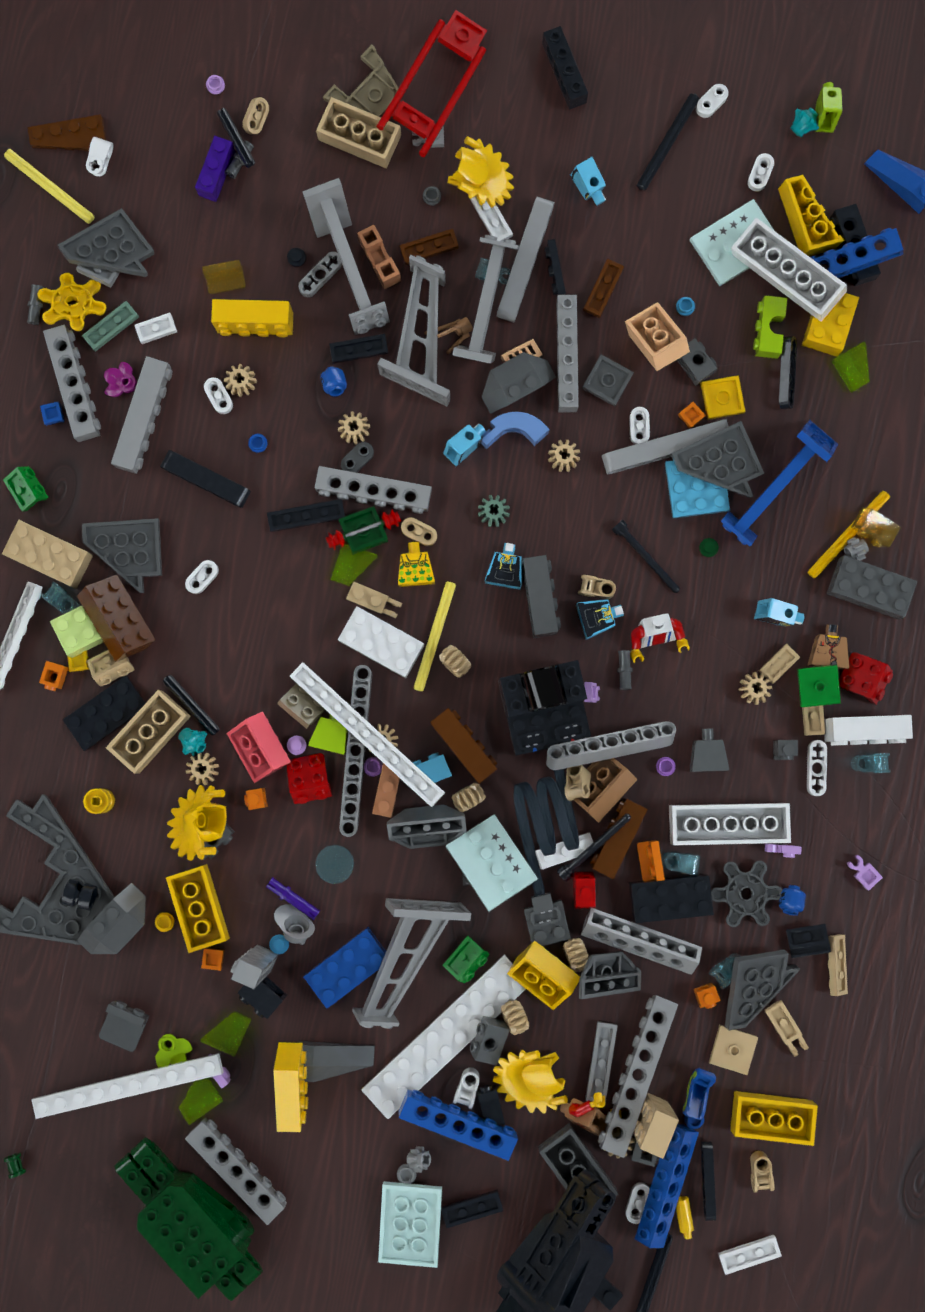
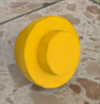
M162 912L155 918V926L161 932H167L174 926V917L168 912Z

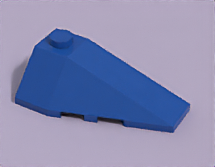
M877 150L864 163L918 214L925 208L924 170L880 150Z

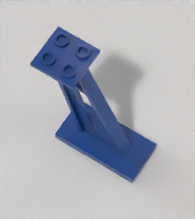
M811 420L804 425L797 435L806 445L746 513L738 519L729 511L721 520L722 526L728 532L735 533L738 536L737 539L743 545L751 546L754 543L757 535L749 527L816 453L827 462L835 452L838 443Z

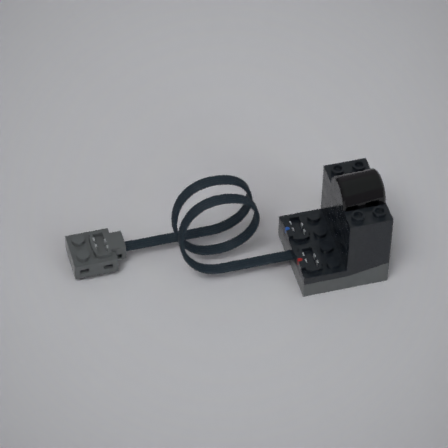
M578 660L499 678L498 685L515 756L547 749L556 744L591 737L583 700L587 699ZM564 769L553 770L556 782L549 776L538 779L536 795L528 782L516 784L513 794L527 863L538 878L532 883L535 896H531L533 906L523 909L531 943L535 940L542 946L569 940L571 937L562 900L552 901L550 892L545 893L524 797L529 807L539 847L544 856L556 853V840L547 790L555 809L560 833L568 851L578 849L579 836L572 801L567 800L565 796L566 776Z

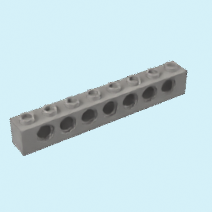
M653 995L652 998L648 999L645 1007L648 1009L646 1016H642L639 1023L640 1033L634 1037L632 1043L634 1047L632 1055L629 1054L626 1059L625 1074L622 1073L619 1079L620 1089L618 1093L615 1092L612 1099V1104H614L612 1111L608 1112L605 1118V1123L607 1124L605 1131H601L598 1138L601 1149L622 1158L625 1157L678 1004L657 995ZM656 1012L661 1014V1021L659 1023L653 1021V1015ZM649 1031H653L655 1034L652 1042H648L646 1039V1034ZM642 1050L648 1052V1058L645 1061H641L639 1058ZM635 1069H640L641 1077L638 1080H634L632 1076ZM629 1088H633L635 1091V1095L631 1099L626 1097V1091ZM626 1107L628 1110L627 1116L620 1118L619 1110ZM615 1127H620L621 1134L618 1137L612 1136V1130Z

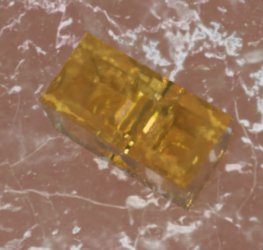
M862 507L851 528L857 531L856 534L865 539L869 538L872 540L871 544L878 548L882 546L890 547L901 528L874 509Z

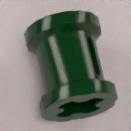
M21 1152L3 1159L10 1173L8 1175L9 1179L26 1173V1169L23 1168L20 1160Z

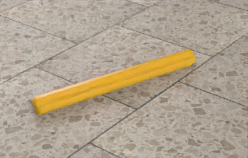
M885 491L880 492L808 570V574L816 578L847 545V540L852 539L888 501L890 495Z

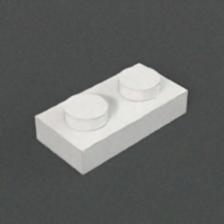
M171 313L135 324L141 344L177 332Z

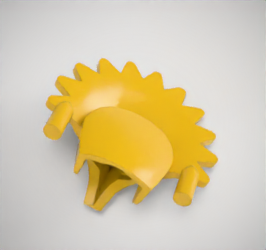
M467 136L464 143L474 148V150L461 147L457 151L455 157L461 161L458 170L452 176H448L447 183L457 186L458 189L467 193L470 199L477 196L480 205L487 201L489 206L493 208L496 201L502 206L504 204L503 198L509 200L511 195L508 191L514 189V186L509 182L513 179V175L505 171L509 164L500 161L502 154L500 152L493 153L491 144L484 148L481 139L476 141Z
M199 785L196 793L191 789L188 790L187 799L179 797L180 808L171 809V813L175 818L167 822V825L173 827L167 834V837L174 839L171 848H179V857H183L187 853V859L192 861L196 854L201 860L204 859L205 855L216 854L217 850L215 847H205L204 843L220 839L224 833L227 818L226 806L210 802L212 798L224 797L225 791L223 789L215 790V787L211 785L205 791L204 786Z
M521 1050L519 1057L509 1052L508 1060L499 1058L498 1062L501 1066H495L493 1069L498 1074L494 1076L493 1082L500 1084L497 1092L507 1093L505 1097L506 1102L516 1100L517 1109L526 1105L530 1113H533L536 1107L542 1113H546L547 1106L557 1110L558 1105L568 1102L566 1095L555 1098L553 1096L563 1090L565 1079H555L551 1070L552 1065L559 1059L556 1052L540 1057L538 1050L528 1053Z

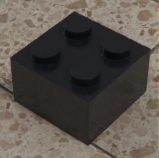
M267 976L255 989L244 985L238 992L239 998L243 1003L252 1005L255 1008L254 1012L259 1017H265L266 1019L271 1016L287 997V994Z

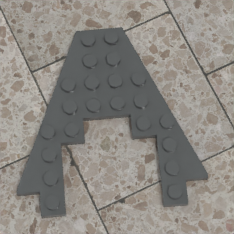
M42 794L34 808L17 799L6 817L54 846L44 864L60 875L40 905L26 896L21 898L13 912L0 904V933L81 945L77 941L80 935L115 896L47 795ZM69 879L80 881L82 885L88 883L98 887L96 900L90 911L78 908L77 904L75 906L62 904V895Z

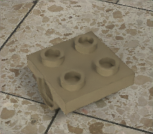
M297 683L277 703L306 729L313 725L325 710Z

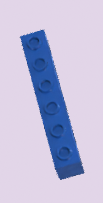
M887 228L874 237L868 235L855 244L850 242L843 245L839 250L831 249L824 252L823 256L817 258L812 256L810 258L820 265H829L828 271L837 278H841L903 255V247L897 228ZM878 243H883L886 246L883 250L875 249ZM859 250L867 252L864 257L856 256ZM840 257L848 259L845 264L837 263Z
M408 1089L399 1109V1118L507 1161H509L518 1140L517 1132L512 1127L507 1125L504 1127L498 1126L492 1119L486 1118L484 1120L472 1111H462L454 1104H444L440 1099L426 1097L418 1090L411 1091ZM425 1106L427 1110L421 1112L418 1110V1107ZM439 1113H443L446 1115L442 1119H438L436 1117V1115ZM458 1120L464 1122L461 1126L454 1124ZM474 1128L482 1129L479 1133L472 1131ZM499 1135L500 1138L497 1140H492L491 1136Z
M677 1124L664 1158H659L635 1236V1240L649 1248H664L699 1132L684 1124Z

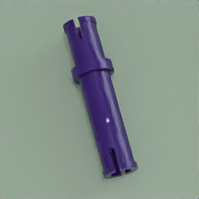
M274 877L267 884L266 888L277 894L280 900L284 899L312 920L320 912V909H317L290 890L291 887L284 886Z

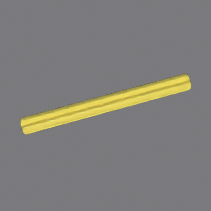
M8 149L4 153V157L86 223L90 224L95 217L90 211L13 150Z
M447 581L414 684V689L420 692L424 691L456 587V584Z

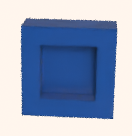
M59 401L40 406L46 426L65 421Z

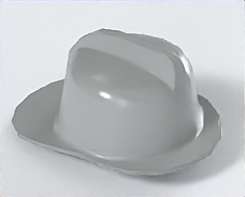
M285 904L276 909L274 920L283 931L286 940L290 943L304 945L307 938L315 931L313 922L292 905Z

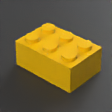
M845 293L822 322L811 315L801 346L838 357L844 349L859 297Z
M535 940L515 959L507 972L510 977L552 1010L573 993L580 979V976L574 970L566 966Z

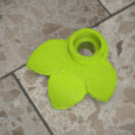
M172 1034L163 1035L159 1039V1051L155 1056L157 1066L159 1068L187 1061L186 1053L193 1050L190 1042L184 1038L177 1039ZM167 1040L171 1041V1047L166 1046L165 1042Z

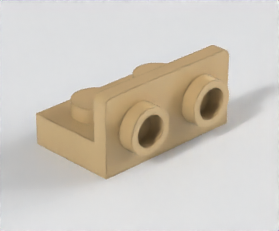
M109 650L87 660L92 678L99 686L110 684L112 681L135 670L128 657L115 662Z

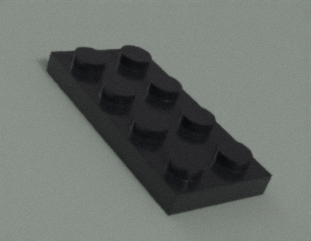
M125 675L62 720L83 751H87L130 721L146 702L129 677Z

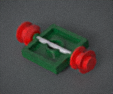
M374 506L338 519L343 533L337 529L334 535L328 532L326 542L328 547H333L335 551L337 545L343 548L345 541H347L352 555L388 542L383 527L385 526L389 530H391V525L394 524L399 527L398 523L401 522L400 516L397 511L394 512L391 509L390 514L387 515L383 512L382 519H379Z

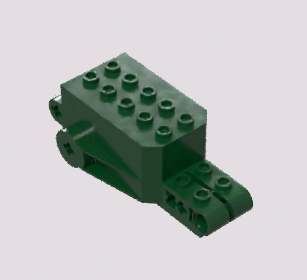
M143 1138L131 1149V1153L128 1152L115 1164L114 1167L118 1175L145 1204L138 1214L137 1230L197 1299L215 1284L227 1299L233 1301L247 1288V1285L249 1286L263 1273L258 1261L247 1250L251 1242L250 1236L254 1233V1227L247 1216L194 1173L180 1172L150 1139Z

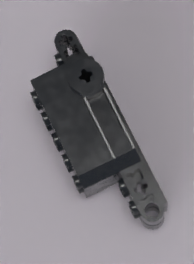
M584 1170L578 1176L575 1175L554 1211L543 1216L511 1255L510 1259L501 1266L497 1274V1280L502 1286L498 1294L503 1298V1301L496 1312L585 1311L614 1262L613 1247L598 1233V1230L614 1205L616 1196L591 1171Z

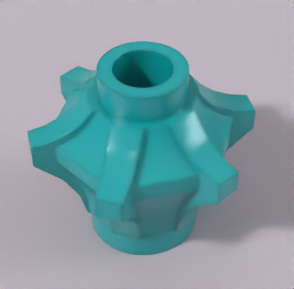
M811 107L808 110L797 108L795 110V120L790 127L791 130L799 137L810 131L818 130L819 126L817 125L816 118L818 113Z
M190 728L183 729L178 736L183 746V754L191 753L195 756L197 753H202L206 748L205 738L207 733L205 731H194Z

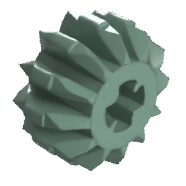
M489 495V502L483 498L482 502L484 505L478 506V509L482 510L478 513V516H485L481 520L482 523L489 520L488 527L492 526V522H495V526L499 527V520L505 524L506 520L504 517H509L510 515L506 512L510 509V506H503L506 503V499L499 502V495L496 496V500H493L492 495ZM493 507V509H494V508L496 507V508H497V514H496V515H495V513H493V515L490 514V511H491L490 508Z

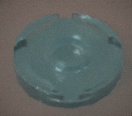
M327 846L317 856L315 863L316 871L320 878L328 883H342L353 872V856L343 846Z

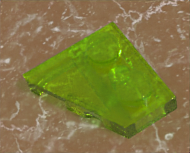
M234 1011L208 1032L200 1042L235 1057L252 1019Z

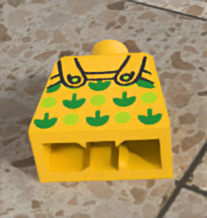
M419 542L408 543L409 553L401 554L399 587L435 584L428 552H420Z

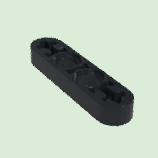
M795 336L783 338L779 405L781 409H792L794 406L797 340Z
M711 1141L701 1142L703 1211L705 1221H716L713 1145Z

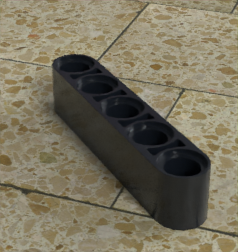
M168 450L160 465L167 472L240 508H243L251 493L249 489L171 450Z

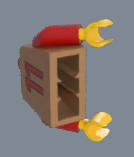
M601 1092L594 1093V1101L592 1102L589 1100L584 1103L573 1098L570 1103L561 1104L560 1111L573 1124L597 1136L600 1135L601 1131H605L607 1125L605 1123L606 1114L604 1115L598 1109L605 1106V1095L602 1096ZM619 1110V1117H620V1118H622V1116H621V1110Z

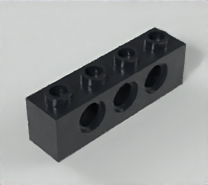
M561 26L543 32L542 45L569 110L586 104L588 91Z
M857 204L837 209L831 215L830 221L835 225V231L844 240L839 245L841 248L850 242L854 244L860 242L862 238L868 236ZM844 226H849L851 231H847ZM859 250L856 256L864 257L867 252ZM842 257L843 262L846 263L848 259L846 257ZM878 264L848 276L850 281H853L854 286L876 280L881 272Z

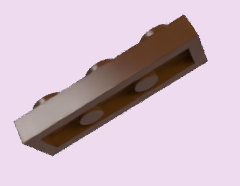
M453 229L399 245L405 265L410 264V255L415 257L421 256L427 259L459 249Z
M607 258L583 311L598 318L601 317L624 269L623 265Z

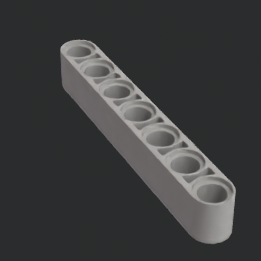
M536 197L496 317L515 322L555 202Z
M727 420L716 421L602 455V460L606 473L613 474L670 458L671 453L729 427Z
M661 722L556 744L548 748L546 765L552 770H560L667 747L673 744L676 726L671 722Z

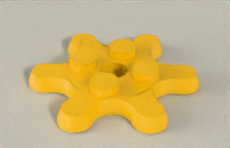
M63 273L59 279L61 286L58 289L50 290L43 288L37 293L38 298L42 302L51 304V308L42 315L44 322L49 325L54 324L58 320L66 319L70 321V326L73 330L81 331L84 327L86 315L96 314L101 316L106 311L105 303L93 299V295L98 293L101 288V283L93 279L84 285H78L74 282L72 274ZM72 300L78 302L71 306H69L68 302H71Z

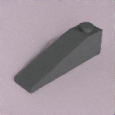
M312 1041L296 1042L303 1043V1051H306V1064H304V1067H307V1078L304 1079L305 1082H316L374 1065L375 1045Z

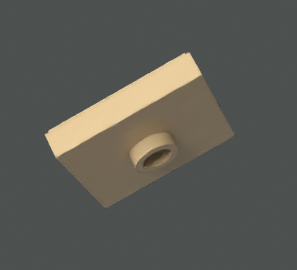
M719 1024L709 1063L748 1075L758 1037L739 1030L728 1031L723 1025Z

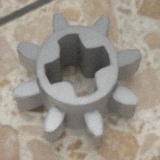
M855 537L847 540L848 545L844 547L846 556L859 561L865 559L864 554L869 551L867 543L863 539L859 540V538L856 539Z
M420 1146L410 1149L407 1155L409 1168H414V1172L422 1173V1170H427L431 1163L429 1151H424V1147Z

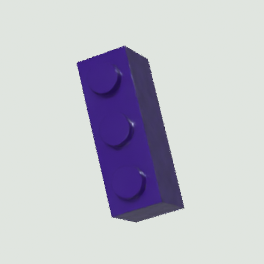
M214 136L195 186L200 197L217 202L227 175L225 171L232 162V156L236 152L231 141Z

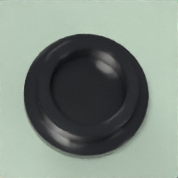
M300 248L291 249L287 254L289 264L294 267L302 266L306 261L305 252Z

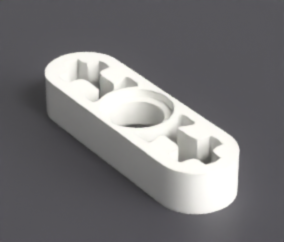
M814 740L808 745L807 791L813 796H821L826 791L827 746L821 740ZM817 743L819 747H822V751L818 752V757H822V760H812V757H816V751H813V747ZM816 762L822 766V771L818 774L812 771V765ZM812 776H822V780L817 779V784L821 786L817 793L812 789V785L816 784V779H812Z

